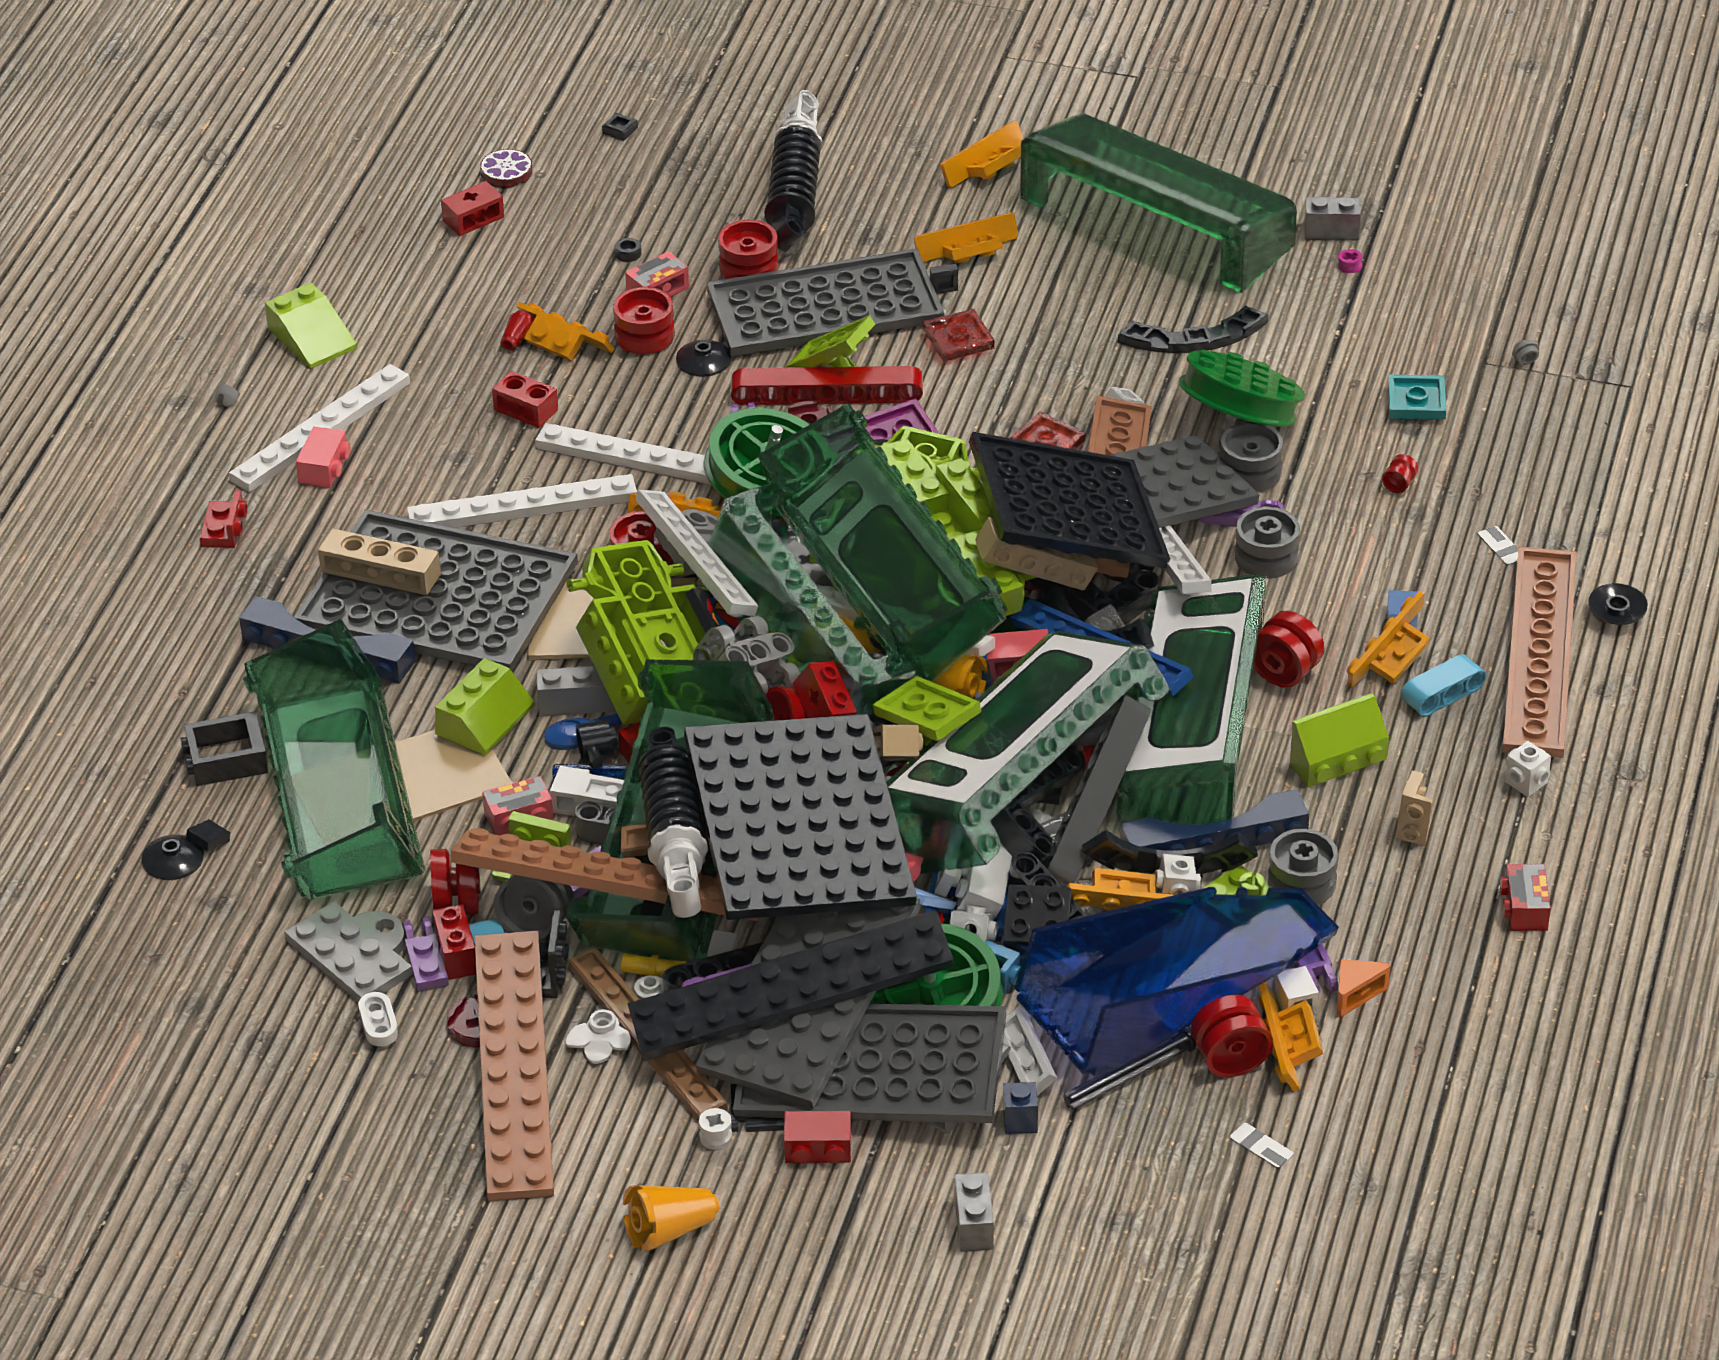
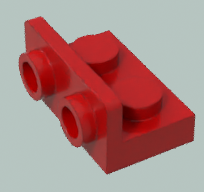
M235 490L232 502L209 501L200 534L201 547L235 548L237 537L242 536L243 533L242 518H246L248 512L247 501H243L241 490Z

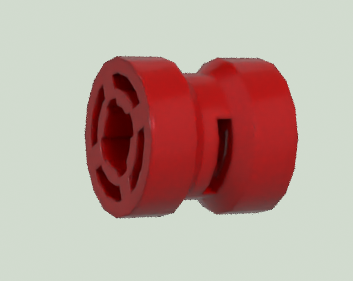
M1396 455L1382 475V483L1386 489L1393 493L1405 492L1419 471L1417 462L1409 455Z

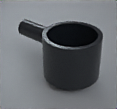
M607 719L576 725L577 744L583 763L591 762L594 768H600L604 764L603 759L614 757V750L618 749V740L615 727L613 725L609 726Z

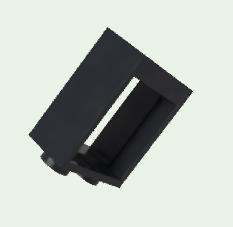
M256 711L184 724L186 737L180 738L183 755L189 754L190 756L185 757L188 775L194 774L196 786L268 773L266 751ZM248 738L250 749L199 757L198 747Z

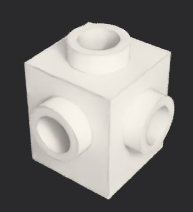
M1529 741L1519 748L1513 749L1506 758L1505 782L1529 797L1548 783L1551 773V755Z
M1163 854L1159 870L1156 869L1154 874L1156 875V888H1158L1160 894L1190 897L1191 905L1194 892H1199L1201 881L1200 874H1196L1194 857Z
M966 906V911H951L950 925L972 932L971 924H974L977 928V932L974 934L983 941L996 939L997 922L992 921L993 914L985 913V907Z

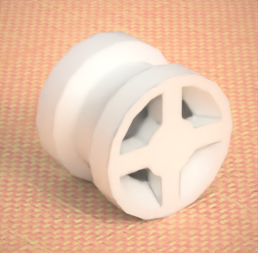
M711 1108L704 1111L699 1117L701 1144L711 1150H720L727 1147L732 1140L731 1116L727 1111L719 1108Z

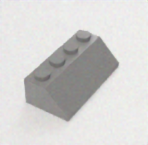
M595 666L537 670L539 716L616 712Z

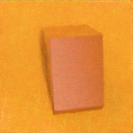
M1341 959L1337 1014L1343 1017L1389 988L1390 965L1385 962Z

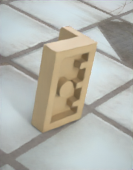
M1412 770L1402 794L1395 838L1425 846L1433 799L1425 797L1427 787L1422 786L1424 773Z

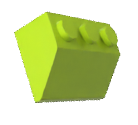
M484 658L435 706V734L486 756L535 706V701L510 668Z
M1370 693L1293 720L1290 766L1307 787L1387 760L1389 736L1375 695Z

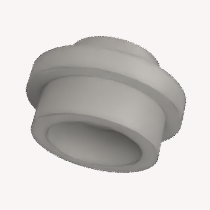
M1522 340L1516 344L1512 351V356L1521 365L1530 364L1539 357V345L1533 340Z

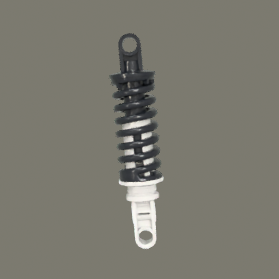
M807 90L800 91L785 107L782 127L776 131V137L773 140L768 201L765 206L764 215L767 224L776 230L778 249L781 251H788L813 225L815 220L814 206L822 138L817 134L816 129L819 103L816 97Z
M662 726L649 732V750L641 756L637 766V773L641 782L642 799L644 802L649 841V860L656 866L661 876L666 879L674 915L686 918L696 915L701 909L698 874L705 862L708 843L704 839L702 813L688 751L686 748L677 745L674 729Z

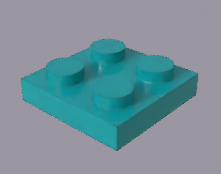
M1388 374L1389 418L1446 419L1444 375Z

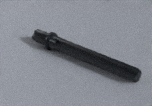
M1185 1027L1180 1028L1176 1035L1065 1092L1063 1098L1066 1106L1075 1110L1185 1051H1194L1196 1043L1191 1035V1027L1187 1029Z

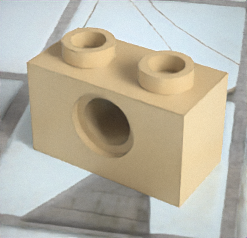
M880 725L872 728L880 761H904L919 756V751L923 747V737L919 733V725Z

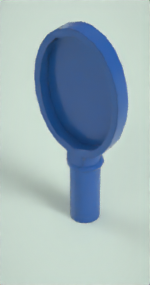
M618 713L604 717L599 716L593 720L587 718L564 719L550 725L546 729L544 734L545 743L553 749L578 748L576 738L577 724L607 719L609 726L621 725L622 721Z

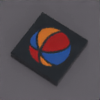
M692 588L686 593V597L705 634L709 629L721 625L729 626L734 632L742 621L740 617H733L727 614L710 591Z

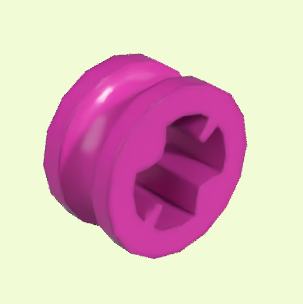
M1347 249L1339 253L1338 268L1341 271L1356 273L1362 269V254L1359 251Z

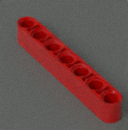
M914 366L741 368L734 371L731 377V398L739 405H748V403H754L755 405H793L804 401L818 402V404L903 403L915 398L918 401L923 395V375L921 370Z

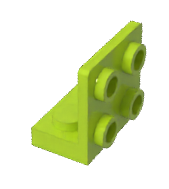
M515 811L508 818L509 834L518 836L520 840L530 842L533 840H543L556 847L572 846L570 824ZM498 871L492 872L493 879L503 882L512 875Z

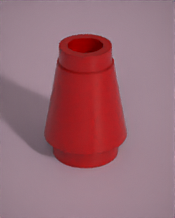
M518 310L509 316L500 341L503 348L513 351L524 340L534 321L529 313Z

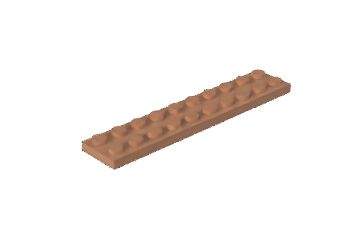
M1097 396L1088 452L1112 455L1117 452H1125L1146 446L1152 406ZM1106 558L1095 559L1098 567L1096 572L1112 577L1127 578L1130 562L1120 563Z
M1518 547L1502 753H1510L1513 749L1519 748L1529 741L1551 755V757H1564L1577 560L1576 551Z
M481 828L467 830L451 850L450 862L671 905L666 879L661 876L655 865L641 863L636 858H613L605 852L587 853L580 851L579 848L574 846H551L543 840H533L530 842L520 840L518 836L512 834H503L501 836L489 834L487 830ZM702 872L698 874L700 911L725 915L717 876L702 875ZM747 918V920H752V921H757V922H758L759 919H760V918Z
M538 931L475 935L488 1201L554 1196L539 934Z

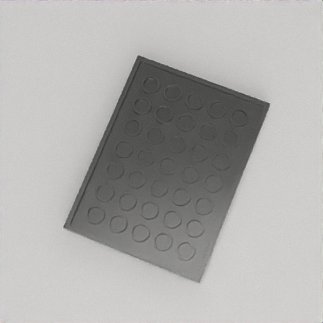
M365 509L350 532L439 551L441 575L428 595H423L323 572L294 618L310 628L334 635L368 636L388 632L413 639L415 653L475 666L486 658L513 671L577 565L578 557L577 553Z

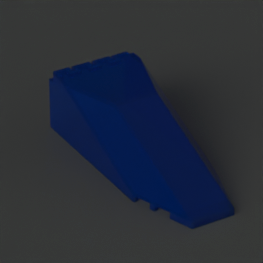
M1207 887L1034 928L1014 989L1020 992L1016 1000L1029 1015H1032V1018L1043 1031L1050 1035L1051 1040L1068 1056V1059L1082 1074L1091 1073L1094 1077L1115 1070L1189 1027L1196 1014L1206 1004L1217 998L1229 995H1244L1280 974L1335 936L1339 926L1301 888H1268L1266 895H1247L1248 891L1246 888L1238 887L1235 895L1216 894L1217 890L1215 887Z

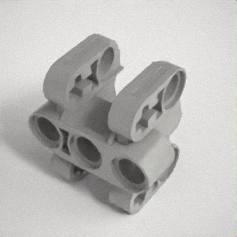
M760 616L743 619L734 632L727 625L709 629L693 652L696 668L708 674V683L712 691L720 700L725 702L728 715L735 720L753 714L765 698L769 688L781 686L795 689L793 682L800 675L795 664L791 662L785 663L794 650L792 640L780 632L768 633V625ZM705 651L709 654L710 665L705 659ZM737 698L742 703V712L737 706Z

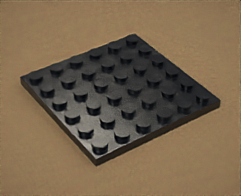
M972 432L969 444L1001 541L1011 545L1022 544L1033 546L1037 549L1046 548L1058 550L1066 554L1076 553L1088 555L1095 559L1106 558L1120 563L1130 562L1142 564L1149 568L1160 567L1167 569V562H1170V556L1133 459Z

